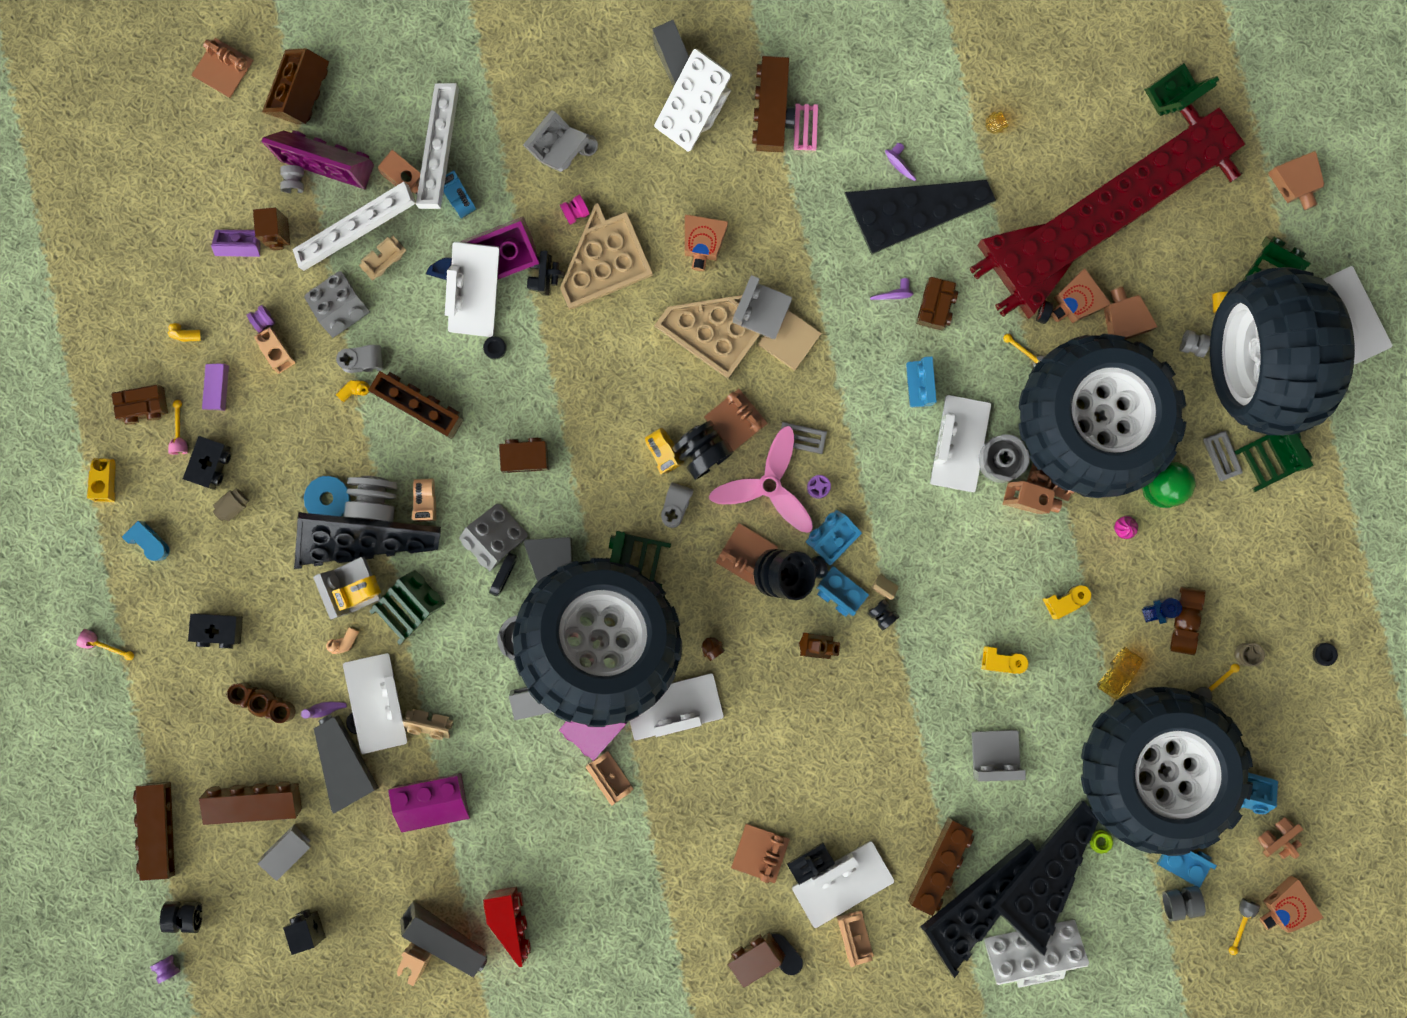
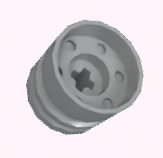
M375 476L349 477L347 484L358 486V489H347L346 493L357 498L356 501L345 502L344 517L393 522L395 507L385 504V500L395 499L396 494L387 493L386 489H397V483Z

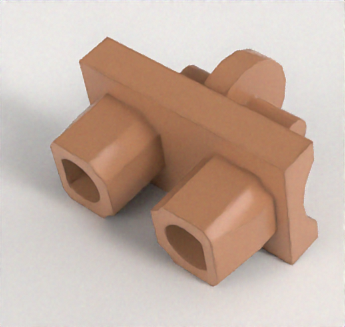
M1284 817L1274 825L1283 835L1280 839L1277 840L1269 830L1257 838L1265 849L1263 853L1267 858L1283 846L1284 850L1279 853L1282 859L1289 855L1297 859L1300 855L1296 849L1302 846L1299 840L1294 841L1292 844L1288 841L1304 829L1299 824L1295 826L1289 819Z

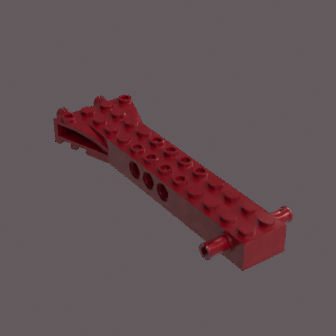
M1192 103L1185 107L1180 113L1189 124L1186 130L1048 223L982 239L977 246L985 258L971 266L970 271L972 274L977 271L973 276L979 279L994 269L1011 295L995 305L997 311L1006 306L1000 312V315L1004 317L1020 306L1027 318L1030 319L1075 260L1216 166L1217 168L1219 166L1229 180V183L1240 177L1243 173L1240 172L1231 157L1245 145V142L1220 107L1205 117H1201Z

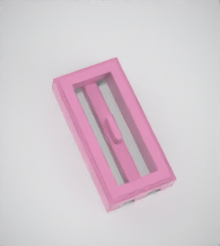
M795 104L794 150L816 151L818 104L809 106V104ZM800 110L804 111L803 145H799ZM809 111H813L812 145H808Z

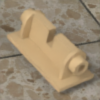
M394 236L387 237L376 247L381 252L379 256L372 250L361 260L360 268L372 281L376 277L383 275L386 269L393 262L400 260L407 251Z
M416 709L407 711L406 719L408 720L403 719V725L407 732L415 735H420L421 732L430 734L431 738L442 740L443 737L450 738L449 729L452 728L453 720H450L448 716L433 713L431 721H427L429 712Z

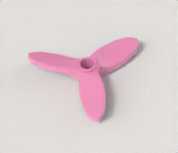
M790 426L784 427L776 435L766 459L765 475L761 479H741L726 483L715 488L710 493L709 499L717 504H738L765 495L770 498L776 510L788 523L801 532H811L813 526L809 514L799 500L783 488L780 482L788 467L793 451L794 433ZM766 479H773L776 482V489L774 491L767 492L764 490L763 483Z

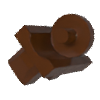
M803 632L799 642L800 656L831 659V655H839L840 642L833 641V636Z

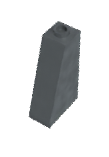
M671 20L652 28L654 47L674 88L689 56L675 22Z
M571 537L524 540V546L537 582L557 570L558 567L573 562Z
M330 714L318 721L320 725L313 729L329 802L334 814L379 787L340 716L332 717Z
M412 901L400 919L401 935L406 940L473 978L478 971L481 972L487 963L485 949L415 901Z

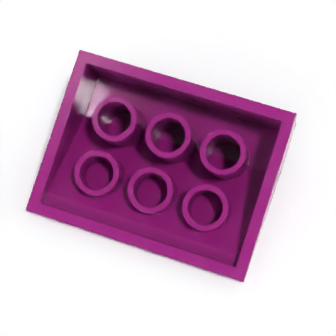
M283 130L265 136L261 141L280 162L300 166L304 170L364 190L367 187L374 167L373 162L369 159L370 156L357 151L354 154L348 152V149L344 146L335 144L333 147L327 145V142L320 138L314 137L312 140L306 138L305 134L292 130V133Z

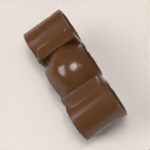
M1181 586L1179 591L1181 597L1177 603L1174 621L1175 629L1172 634L1170 651L1195 656L1199 636L1197 632H1199L1202 619L1200 612L1203 611L1206 591Z
M238 683L230 686L227 691V698L232 704L248 708L249 712L256 717H265L275 723H284L292 720L295 716L296 710L294 705L280 697L276 698L275 694L269 689H258L248 683ZM240 687L245 692L243 699L237 696V690ZM260 697H263L266 701L264 709L258 705ZM281 706L287 710L285 718L279 715V708Z

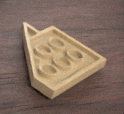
M599 204L594 205L560 286L569 310L653 276L627 212L605 220Z
M742 295L667 307L654 325L655 328L727 379L730 378L761 335L733 323V317Z

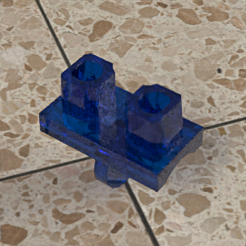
M1162 597L1155 599L1153 605L1142 608L1145 622L1159 620L1160 624L1167 623L1168 618L1179 616L1182 611V605L1177 599L1167 598L1163 601Z

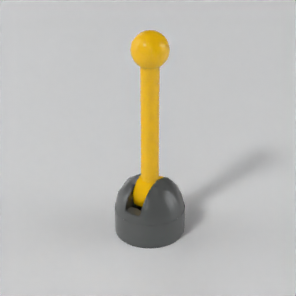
M1232 664L1230 670L1209 688L1199 687L1193 693L1202 695L1212 701V691L1230 675L1239 672L1240 666Z
M1242 898L1239 910L1243 919L1234 943L1229 947L1230 954H1238L1237 947L1248 918L1256 917L1261 907L1259 904L1252 901L1249 903L1246 899Z

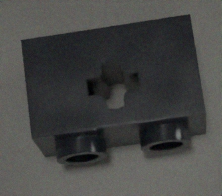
M198 436L183 479L215 490L216 486H220L223 481L224 474L222 470L224 465H227L231 459V447ZM207 461L212 462L211 467L206 465Z
M190 614L188 642H196L197 647H210L211 643H219V648L233 649L234 644H241L243 616ZM212 629H219V634L212 633Z
M309 909L301 911L295 917L290 918V923L283 927L291 955L315 948L326 938L318 911L310 913Z

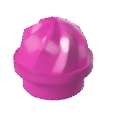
M1124 516L1116 521L1114 529L1120 538L1130 539L1137 534L1138 524L1132 517Z

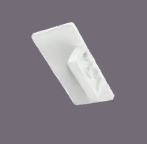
M694 49L654 125L655 128L686 151H691L700 134L712 127L731 90L726 86L732 74L700 50Z
M456 241L453 243L452 265L447 270L445 316H449V332L486 337L494 335L499 247Z
M1353 266L1324 278L1323 280L1329 283L1338 293L1349 313L1355 343L1354 365L1391 348L1392 343Z
M951 395L945 397L930 480L931 485L967 492L976 491L980 470L979 454L985 442L991 403Z
M386 653L343 663L361 753L365 754L406 744L407 738L389 654Z
M710 673L672 683L654 706L630 721L634 740L655 735L659 737L722 719L724 716L713 674Z
M869 841L838 859L833 866L800 885L798 883L792 886V890L814 928H817L893 884L894 879L874 844Z
M1075 920L1055 923L1054 927L1056 929L1053 936L1051 935L1049 938L1045 956L1041 955L1017 931L985 938L984 942L996 984L1001 985L1017 981L1018 988L1063 979L1066 971L1087 967L1089 961Z

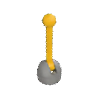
M1011 334L1004 335L1003 340L1006 343L1010 342L1034 361L1033 367L1045 357L1034 356L1013 340Z

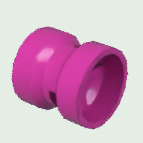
M580 194L573 197L571 202L560 204V208L569 225L575 223L580 217L585 218L590 215Z

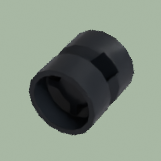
M166 901L160 913L159 924L161 932L177 933L181 930L182 933H198L202 924V918H200L202 904L200 902H185L182 905L178 901Z

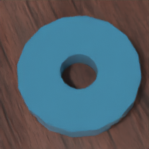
M331 476L318 477L305 490L304 506L308 513L342 517L345 502L351 501L350 494L346 493L348 487L338 478ZM326 492H330L333 495V502L329 505H324L321 501L322 495Z

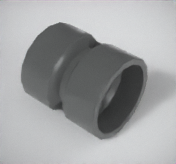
M1198 886L1182 888L1181 892L1178 889L1163 891L1164 909L1170 922L1185 920L1186 915L1189 918L1205 916V902Z

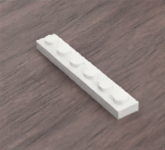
M438 83L434 86L416 205L419 209H441L459 93L457 83Z
M402 182L295 247L293 252L298 267L305 271L416 204L409 185Z

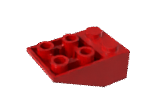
M517 886L489 891L483 899L486 923L518 967H523L526 959H528V953H531L530 940L525 939L524 930H527V920L525 915L521 916V906L524 905L522 892L517 891Z

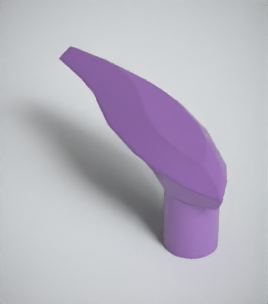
M897 143L892 150L886 149L885 153L891 164L900 173L916 181V177L906 166L905 161L898 156L903 151L904 146L901 143Z
M902 278L900 289L871 296L870 300L909 298L914 294L909 290L910 280Z
M342 702L319 703L304 709L301 712V716L305 719L327 716L338 709L347 708V704Z

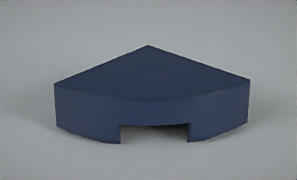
M442 258L429 266L426 275L447 280V270L452 265V258Z

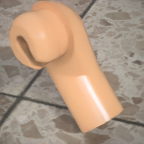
M349 627L344 638L331 639L327 642V650L332 654L349 651L359 631Z

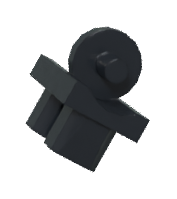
M541 251L540 254H537L540 263L529 267L530 269L539 270V277H528L527 288L531 291L539 292L543 296H549L550 279L551 285L557 286L558 278H564L565 272L559 270L558 262L552 263V255H549L548 251Z
M823 842L787 863L799 885L835 864Z

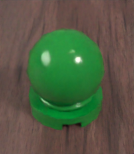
M1172 461L1167 469L1162 471L1153 482L1142 488L1143 495L1150 504L1158 508L1182 505L1194 493L1196 488L1195 475L1188 466L1178 461Z

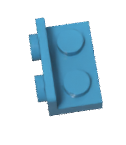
M933 356L923 357L920 361L907 362L906 372L910 407L933 406L937 402Z
M836 510L825 518V522L819 528L810 533L809 538L805 542L831 566L862 532L845 514Z
M832 566L826 577L816 587L819 590L817 595L827 603L832 600L837 604L835 609L845 617L848 614L854 616L858 608L869 596L868 593L834 566Z
M1248 773V781L1253 783L1250 800L1244 799L1241 808L1251 809L1256 814H1267L1277 807L1278 781Z
M1190 851L1191 853L1178 856L1161 855L1157 865L1199 888L1210 868L1215 870L1217 865L1210 862L1212 857L1201 851H1198L1197 854Z

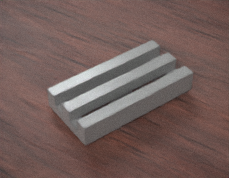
M782 422L781 429L790 426L792 430L821 436L819 440L794 434V439L819 444V448L794 443L793 448L818 454L823 453L827 431Z
M1226 431L1203 439L1219 481L1243 473ZM1220 437L1224 442L1235 471L1233 472L1230 470L1227 458L1218 440ZM1212 440H1213V442H1214V444H1215V447H1216V449H1217V452H1218V454H1219V457H1220V459H1221V462H1222V464H1223V467H1224V469H1225V471H1226V475H1224V472H1223V470H1222V467H1221V465H1220V462H1219V460H1218V457H1217L1216 452H1215V450H1214V447H1213V445H1212V442H1211Z

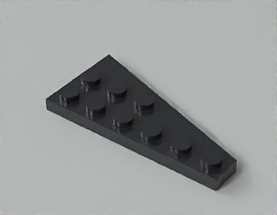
M987 180L844 193L871 255L996 201Z
M299 512L294 569H300L303 565L307 564L323 566L324 562L336 561L337 563L352 562L360 557H365L366 560L374 559L375 555L382 554L390 557L395 556L396 552L407 551L412 554L438 550L441 527Z
M1081 800L991 904L1043 956H1045L1048 949L1046 946L1051 935L1053 936L1056 929L1054 926L1059 913L1063 911L1075 881L1074 876L1077 868L1081 866L1083 861L1082 856L1085 848L1090 843L1098 823V819L1093 814L1091 808Z
M1026 839L920 926L946 969L954 978L958 975L959 971L957 969L964 960L968 961L972 953L970 951L975 944L984 939L1000 917V914L991 904L1037 851L1030 840Z

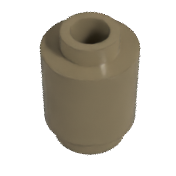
M239 489L229 490L213 504L215 508L213 513L219 520L229 522L246 508L245 504L249 500Z

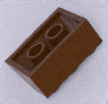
M307 48L285 50L262 112L295 124H306L312 117V107L320 95L321 83L328 74L327 67L329 61Z

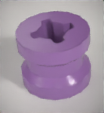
M260 305L257 311L247 314V318L258 333L264 331L268 325L272 326L275 324L274 319L264 305Z
M823 475L813 476L807 484L809 495L816 499L825 497L831 489L829 479Z
M173 955L150 966L151 970L157 974L156 980L158 984L181 972L179 967H176L173 963Z

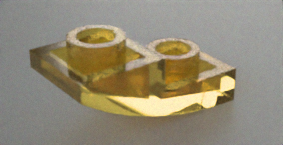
M1124 646L1110 662L1111 668L1097 683L1098 689L1117 700L1137 674L1144 661L1143 658Z

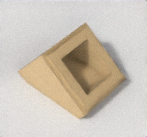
M879 575L871 586V589L888 600H893L898 590L896 584L882 575Z

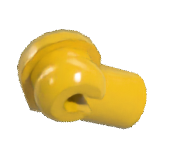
M172 323L168 326L170 338L183 342L201 341L200 330H181L179 323Z
M350 380L335 395L342 402H345L351 395H367L370 387L365 381Z

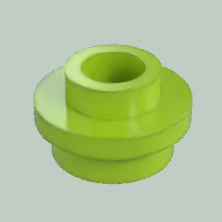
M1096 830L1089 844L1092 850L1104 854L1111 850L1113 838L1105 830ZM1103 837L1105 842L1103 845L1099 846L1097 844L1098 838Z

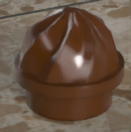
M706 638L701 646L703 656H707L709 661H712L725 651L722 647L723 643L716 638Z

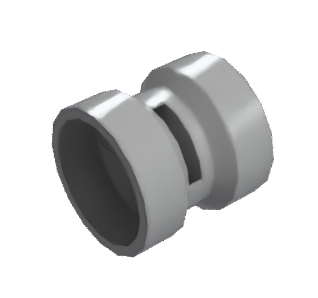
M296 165L281 166L280 175L283 177V181L280 183V190L285 193H291V188H296L298 193H302L304 191V184L301 182V178L304 176V169Z
M1186 330L1179 350L1184 353L1192 352L1195 356L1203 358L1210 346V336L1205 334L1197 335L1195 331Z

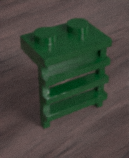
M1183 63L1144 90L1157 113L1162 116L1170 112L1174 113L1183 110L1216 87V82L1219 81V78L1215 76L1195 82L1187 66Z
M1266 236L1261 244L1263 250L1243 280H1246V276L1254 272L1264 270L1258 267L1262 260L1278 268L1291 267L1300 270H1306L1311 263L1305 257L1306 253L1296 247L1291 250L1284 246L1286 242L1276 236L1270 239Z
M1300 433L1293 435H1265L1234 451L1236 455L1243 452L1259 485L1252 488L1254 492L1297 471L1306 470L1314 466L1311 461V453L1308 449L1304 448L1301 442ZM1266 440L1283 470V473L1277 475L1261 444ZM1254 446L1271 477L1267 481H1265L1249 450Z
M616 531V535H611L608 548L612 549V553L608 559H610V562L621 565L625 563L630 564L634 542H643L638 568L641 569L639 572L641 574L648 544L657 545L649 579L652 582L655 579L661 547L671 548V543Z
M413 570L399 578L388 589V592L372 606L369 612L371 614L375 612L379 614L400 638L397 643L401 645L428 616L438 611L446 603L427 584L424 577L416 570ZM391 595H392V596L401 604V606L410 614V616L416 621L415 623L406 615V613H405V612L397 605V603L390 597ZM383 604H385L389 608V610L398 618V620L407 628V632L387 611Z

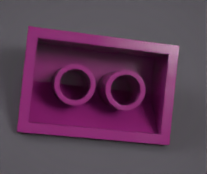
M524 216L460 241L500 248L498 280L540 263L533 237Z
M461 773L394 786L388 789L392 814L401 833L470 819Z

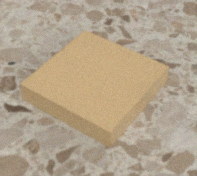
M787 310L776 339L763 336L758 346L795 371L821 333Z

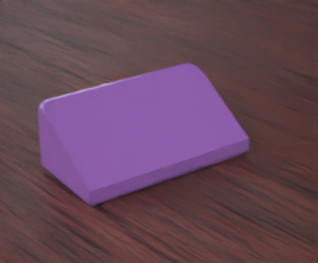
M215 230L211 244L215 256L260 257V240L255 237V230Z
M206 364L202 401L203 410L225 411L228 365Z

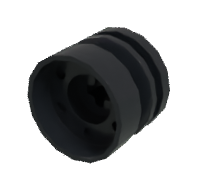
M711 420L689 430L672 448L675 453L686 450L679 457L681 461L690 457L693 459L686 468L695 480L710 472L709 468L716 463L717 465L721 464L734 453L726 440L714 443L713 440L720 433L718 429L709 434L707 433L714 426Z
M770 549L759 556L755 563L753 575L758 590L765 596L797 601L804 599L811 593L815 585L816 569L811 557L806 553Z

